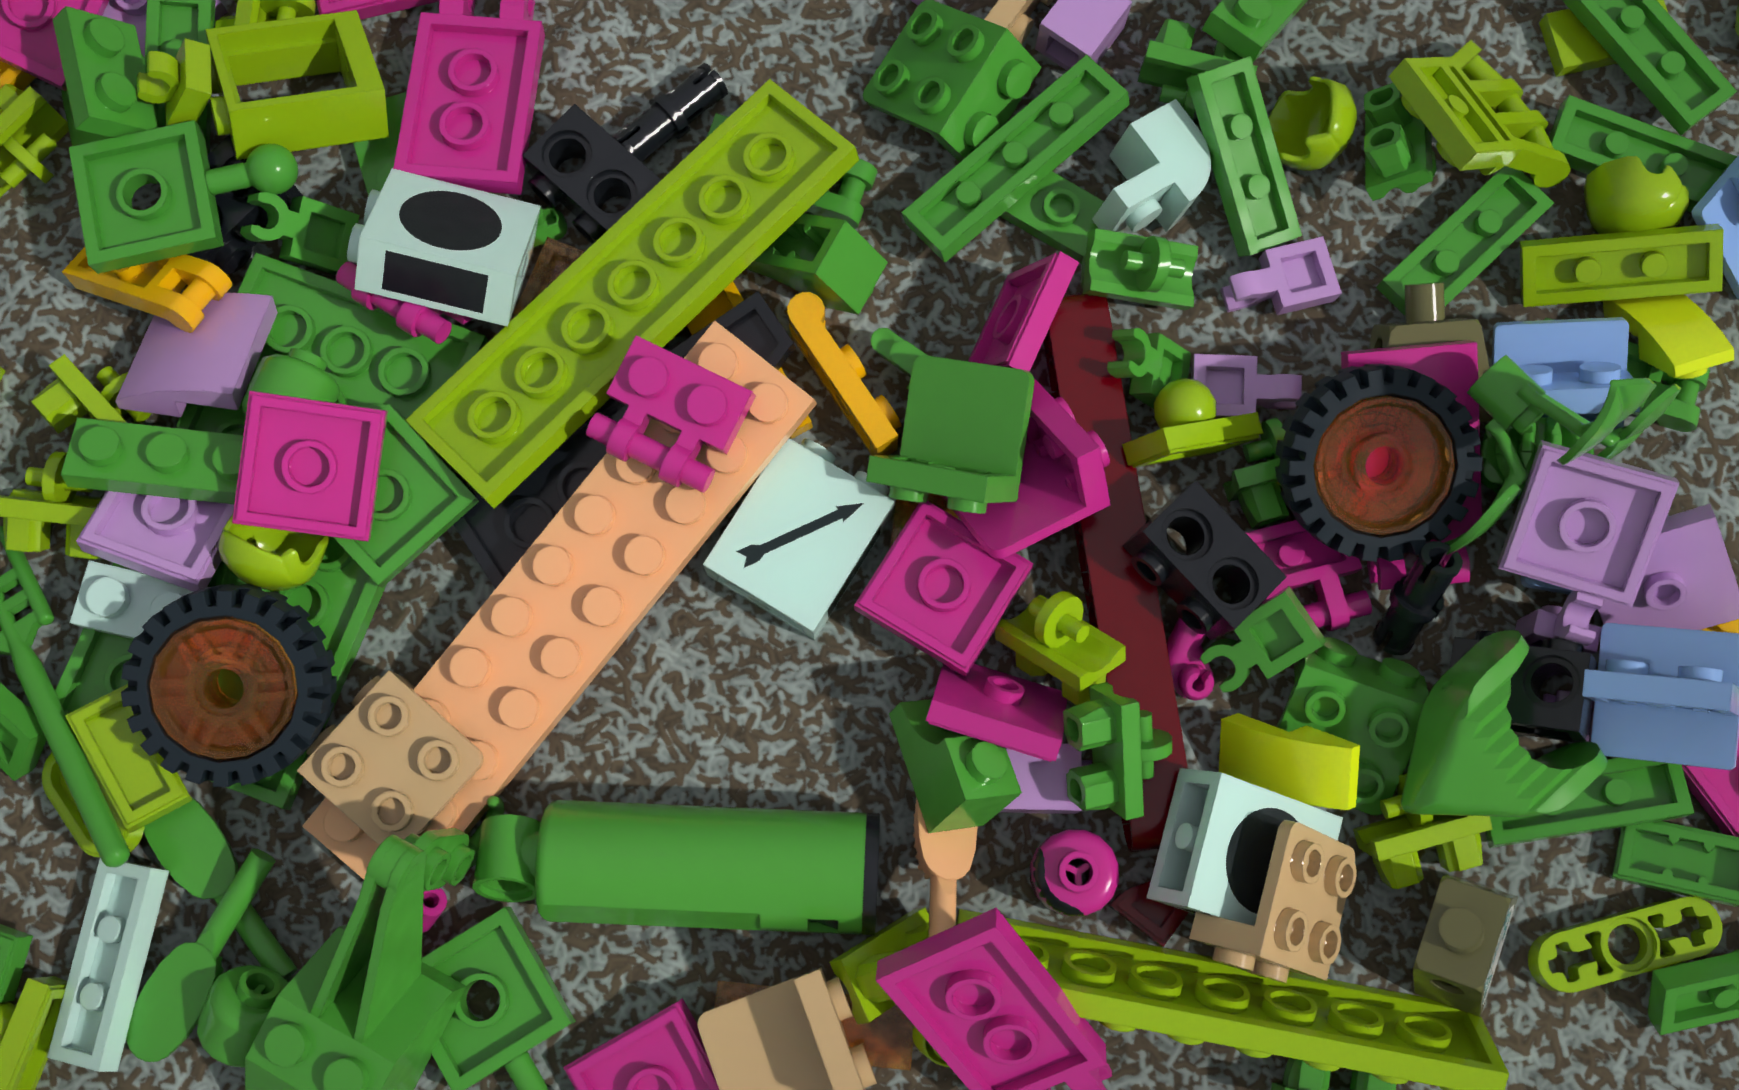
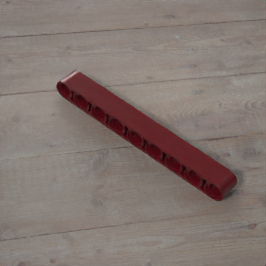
M1076 293L1064 295L1043 343L1051 392L1058 391L1052 393V397L1054 399L1062 397L1072 410L1076 422L1086 432L1093 430L1099 435L1110 459L1109 466L1105 467L1104 470L1111 505L1073 524L1081 572L1087 571V573H1081L1089 623L1126 646V661L1106 674V682L1113 686L1114 694L1134 698L1139 702L1140 710L1152 712L1153 728L1168 732L1172 736L1173 743L1171 755L1154 761V777L1142 779L1144 816L1130 820L1122 818V824L1129 823L1123 825L1128 850L1130 852L1159 849L1180 768L1188 769L1157 586L1148 583L1137 573L1131 562L1132 556L1122 546L1146 521L1137 468L1127 465L1122 444L1132 441L1121 378H1114L1107 370L1108 362L1118 361L1115 340L1112 338L1113 329L1108 301L1106 297Z

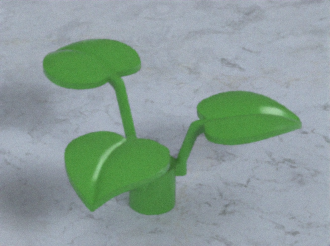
M1507 355L1503 356L1472 385L1467 394L1493 418L1484 428L1496 439L1509 466V475L1491 506L1481 518L1464 534L1444 542L1451 547L1446 555L1463 548L1486 533L1506 513L1523 491L1525 486L1523 482L1527 478V473L1506 431L1511 426L1521 435L1546 414L1580 437L1567 453L1557 460L1562 466L1568 464L1590 451L1599 443L1606 446V448L1597 456L1611 459L1629 447L1646 428L1652 425L1669 408L1681 388L1676 383L1665 385L1660 382L1651 381L1649 378L1611 380L1605 403L1596 419L1590 422L1546 395V391ZM1646 400L1639 415L1628 426L1614 429L1619 423L1635 412Z

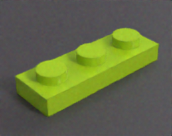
M1719 224L1520 241L1521 303L1523 307L1722 291L1724 229Z

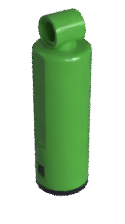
M554 800L545 808L541 822L533 818L513 814L495 815L482 821L472 889L485 898L502 902H526L536 898L538 913L549 922L875 935L880 813Z

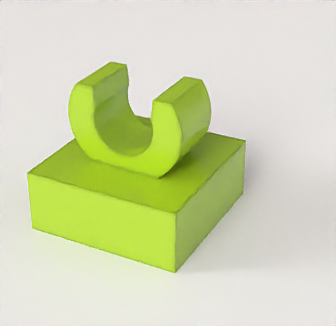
M184 38L175 58L165 52H148L147 73L139 72L137 75V97L149 103H165L166 126L191 120L197 122L212 95L210 45Z

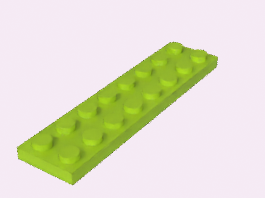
M769 79L509 322L508 327L505 326L405 421L495 509L610 399L606 393L635 336L637 335L662 348L669 343L859 161L856 147Z
M959 909L956 925L982 913ZM1005 918L1061 987L1079 1017L1099 1021L1100 1024L1111 1030L1131 1032L1135 1029H1142L1166 1034L1171 1039L1187 1045H1199L1203 1042L1234 1047L1239 1052L1255 1058H1267L1271 1055L1302 1060L1307 1065L1323 1071H1336L1340 1068L1371 1073L1377 1079L1391 1084H1405L1408 1081L1439 1086L1443 1090H1505L1509 1072L1482 1017L1466 1013L1434 1000L1327 979L1326 981L1295 972H1289L1287 983H1282L1248 973L1244 969L1213 961V957Z

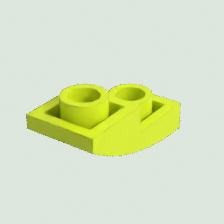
M1684 294L1603 301L1604 317H1623L1629 323V332L1633 336L1638 337L1639 359L1667 373L1669 377L1676 379L1696 378L1704 375L1710 367L1734 360V348L1723 332L1697 304Z
M1240 713L1221 719L1219 772L1308 805L1340 810H1350L1356 807L1360 756L1359 744L1307 725L1288 732Z

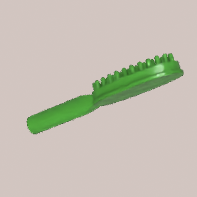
M192 797L193 800L147 824L144 828V833L159 862L166 870H169V874L179 885L195 897L214 899L218 905L238 872V864L230 844L215 820ZM250 903L235 930L262 967L279 973L285 979L289 978L297 971V967Z
M255 848L251 849L197 940L177 946L160 962L145 983L135 1003L126 1037L130 1051L138 1059L145 1062H158L169 1057L189 1037L198 1024L209 989L224 971L221 963L223 958L219 954L276 862L268 853Z

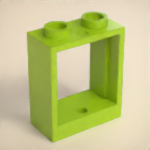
M357 10L205 29L211 52L212 94L218 93L219 95L210 97L213 120L218 136L230 134L237 160L247 159L256 147L268 143L281 145L290 152L389 137L385 88ZM341 72L346 88L248 102L240 101L236 87Z

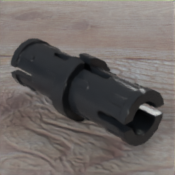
M703 63L687 79L667 94L659 92L650 99L649 104L651 106L612 137L639 161L643 162L673 137L680 139L690 131L688 125L709 107L728 95L727 87L715 70L711 71L710 65Z
M1439 541L1426 543L1421 548L1419 557L1409 574L1394 584L1389 597L1391 604L1382 620L1373 630V638L1378 646L1384 642L1390 630L1393 632L1391 639L1383 649L1385 652L1392 655H1405L1409 653L1424 625L1432 622L1434 618L1436 619L1443 609V594L1453 578L1460 572L1463 565V560L1456 551L1451 555L1445 567L1441 566L1443 559L1451 548L1448 544Z

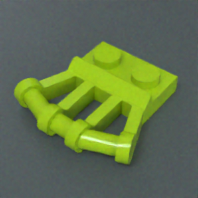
M1472 40L1467 42L1452 57L1404 58L1388 76L1402 94L1401 102L1405 109L1425 124L1437 140L1436 148L1439 154L1449 164L1457 167L1459 171L1478 169L1481 174L1490 175L1507 166L1529 173L1534 184L1540 188L1553 187L1561 183L1569 175L1571 168L1564 153L1553 148L1545 131L1548 121L1539 110H1530L1521 99L1523 90L1515 79H1504L1478 55L1482 49Z

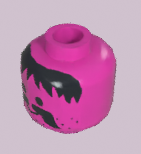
M1067 829L1048 837L1036 849L1030 863V883L1036 897L1047 909L1062 916H1087L1101 910L1113 898L1119 883V863L1113 849L1099 835L1085 829ZM1073 859H1080L1085 862L1078 868L1068 864ZM1089 870V878L1082 884L1081 874ZM1066 871L1073 874L1074 884L1068 880Z

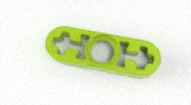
M1691 896L1672 897L1545 933L1539 936L1531 945L1528 953V966L1533 978L1542 987L1555 992H1579L1707 955L1718 946L1721 940L1722 922L1716 909L1707 901ZM1681 911L1686 917H1696L1698 919L1700 928L1691 932L1692 943L1688 937H1667L1659 940L1658 934L1654 929L1680 923L1682 921ZM1649 916H1651V923L1648 921ZM1619 925L1630 927L1638 936L1640 943L1638 955L1634 960L1626 964L1617 961L1611 955L1608 948L1609 935ZM1590 933V940L1588 942L1585 935ZM1556 945H1559V948L1565 952H1580L1590 949L1596 960L1582 961L1568 967V979L1561 972H1551L1548 964L1549 960L1557 957ZM1660 947H1661L1662 950H1663V954H1661V955H1660ZM1597 963H1598L1599 966L1602 968V970H1601L1600 972H1598V973H1597V969H1598Z

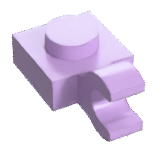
M1323 236L1265 250L1259 258L1262 269L1232 275L1228 278L1230 285L1220 289L1227 312L1252 307L1262 301L1272 299L1276 315L1335 302L1342 294Z
M1193 355L1191 379L1198 380L1208 387L1216 399L1215 419L1256 412V405L1268 409L1295 410V403L1302 396L1301 375L1257 374V356Z
M1572 591L1563 607L1553 605L1542 606L1541 609H1537L1517 620L1515 630L1521 633L1529 646L1541 647L1542 640L1547 638L1564 639L1584 646L1583 652L1594 654L1598 649L1602 627L1589 623L1593 613L1602 607L1604 600L1579 591Z

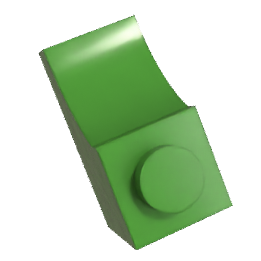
M804 213L746 269L777 280L800 293H814L822 299L826 308L859 315L888 262L846 220Z
M932 699L900 702L889 713L928 833L984 826L1022 793L1006 748L928 724L926 717Z

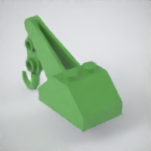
M490 796L487 800L488 810L483 821L491 816L504 815L503 800L497 796ZM482 823L470 838L468 834L457 828L429 830L421 836L412 833L405 839L392 834L379 845L368 864L360 895L348 924L339 926L277 995L245 1057V1090L415 1089L432 1056L431 1052L436 1042L441 1038L459 1000L467 986L422 962L424 891L439 889L446 883L456 886L464 878L469 868L476 865Z

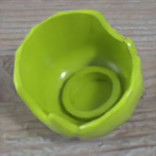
M1311 76L1308 81L1313 86L1307 91L1287 90L1281 94L1268 118L1282 164L1297 170L1314 171L1332 163L1345 150L1354 134L1357 110L1352 93L1344 84L1327 78L1322 79Z
M1626 156L1601 164L1587 175L1583 188L1587 216L1591 225L1599 234L1673 228L1680 223L1689 206V192L1685 185H1682L1681 180L1671 166L1666 165L1660 174L1647 171L1637 156Z
M233 514L222 530L218 548L221 559L226 566L246 584L272 591L290 590L309 582L316 574L329 542V536L232 523Z

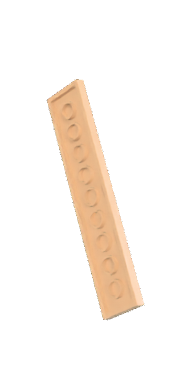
M717 321L710 325L684 359L753 391L756 397L727 455L703 443L695 460L715 469L713 480L708 489L702 493L684 483L679 487H675L660 480L658 477L659 471L631 457L624 462L606 453L414 688L415 693L482 752L484 757L481 768L419 836L429 830L457 828L466 834L472 830L488 810V798L490 796L498 797L817 405L814 398ZM651 418L644 435L671 448L676 443L681 432ZM325 797L302 827L364 879L368 864L379 845Z

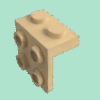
M390 670L383 677L378 675L371 679L358 692L352 701L353 710L338 726L335 724L329 726L316 738L307 749L306 753L309 757L296 770L378 845L392 834L402 839H405L412 833L419 836L481 768L484 761L482 752L415 693V687L406 678Z
M1284 820L1279 825L1255 925L1196 912L1189 939L1214 947L1213 961L1247 970L1248 973L1287 983L1289 971L1327 981L1330 965L1337 958L1341 947L1339 927L1345 901L1353 891L1356 883L1357 869L1354 849L1299 822Z
M822 967L708 1010L698 1019V1030L719 1090H866L865 1088L877 1084L863 1043L850 1047L841 1021L853 1015L840 979L836 977L826 981Z

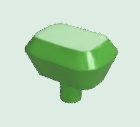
M551 207L546 209L540 208L534 247L559 240L565 236L567 223L560 211Z

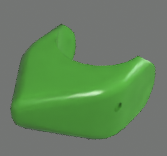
M1505 630L1484 637L1433 685L1420 712L1402 793L1401 807L1406 813L1500 817L1549 814L1561 810L1576 799L1605 770L1608 760L1597 743H1571L1549 752L1536 760L1532 759L1529 752L1519 745L1518 736L1510 728L1512 717L1506 707L1511 695V677L1518 670L1530 649L1519 631Z

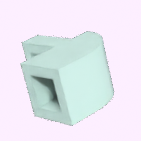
M1177 99L1130 123L1109 155L1127 181L1113 188L1092 220L1099 229L1119 232L1129 227L1132 232H1137L1150 224L1154 219H1157L1167 232L1177 224L1204 189L1211 171L1209 147L1201 131Z

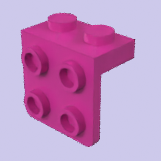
M1034 379L1035 384L1017 502L987 503L985 514L953 510L986 552L995 559L1009 557L1111 505L1104 470L1105 467L1109 466L1110 459L1103 441L1095 431L1090 430L1086 432L1076 422L1067 402L1062 397L1054 399L1036 379ZM942 496V498H943V499L946 501V503H947L948 497H947V496Z

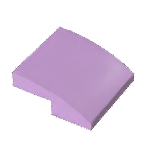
M226 293L219 301L212 299L202 310L205 318L192 333L185 332L174 326L167 319L154 315L115 400L118 408L182 417L187 403L238 410L278 313L273 296L250 293Z

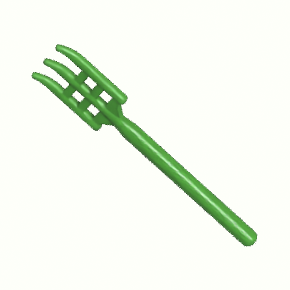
M0 526V541L12 566L11 570L0 576V628L2 630L0 631V654L8 655L12 658L15 673L102 862L107 867H119L125 864L130 857L128 845L83 749L65 717L66 713L46 670L31 648L38 629L41 626L51 624L54 621V614L24 552L5 549L3 526ZM20 584L23 590L6 599L4 594ZM31 606L33 611L16 621L14 615Z

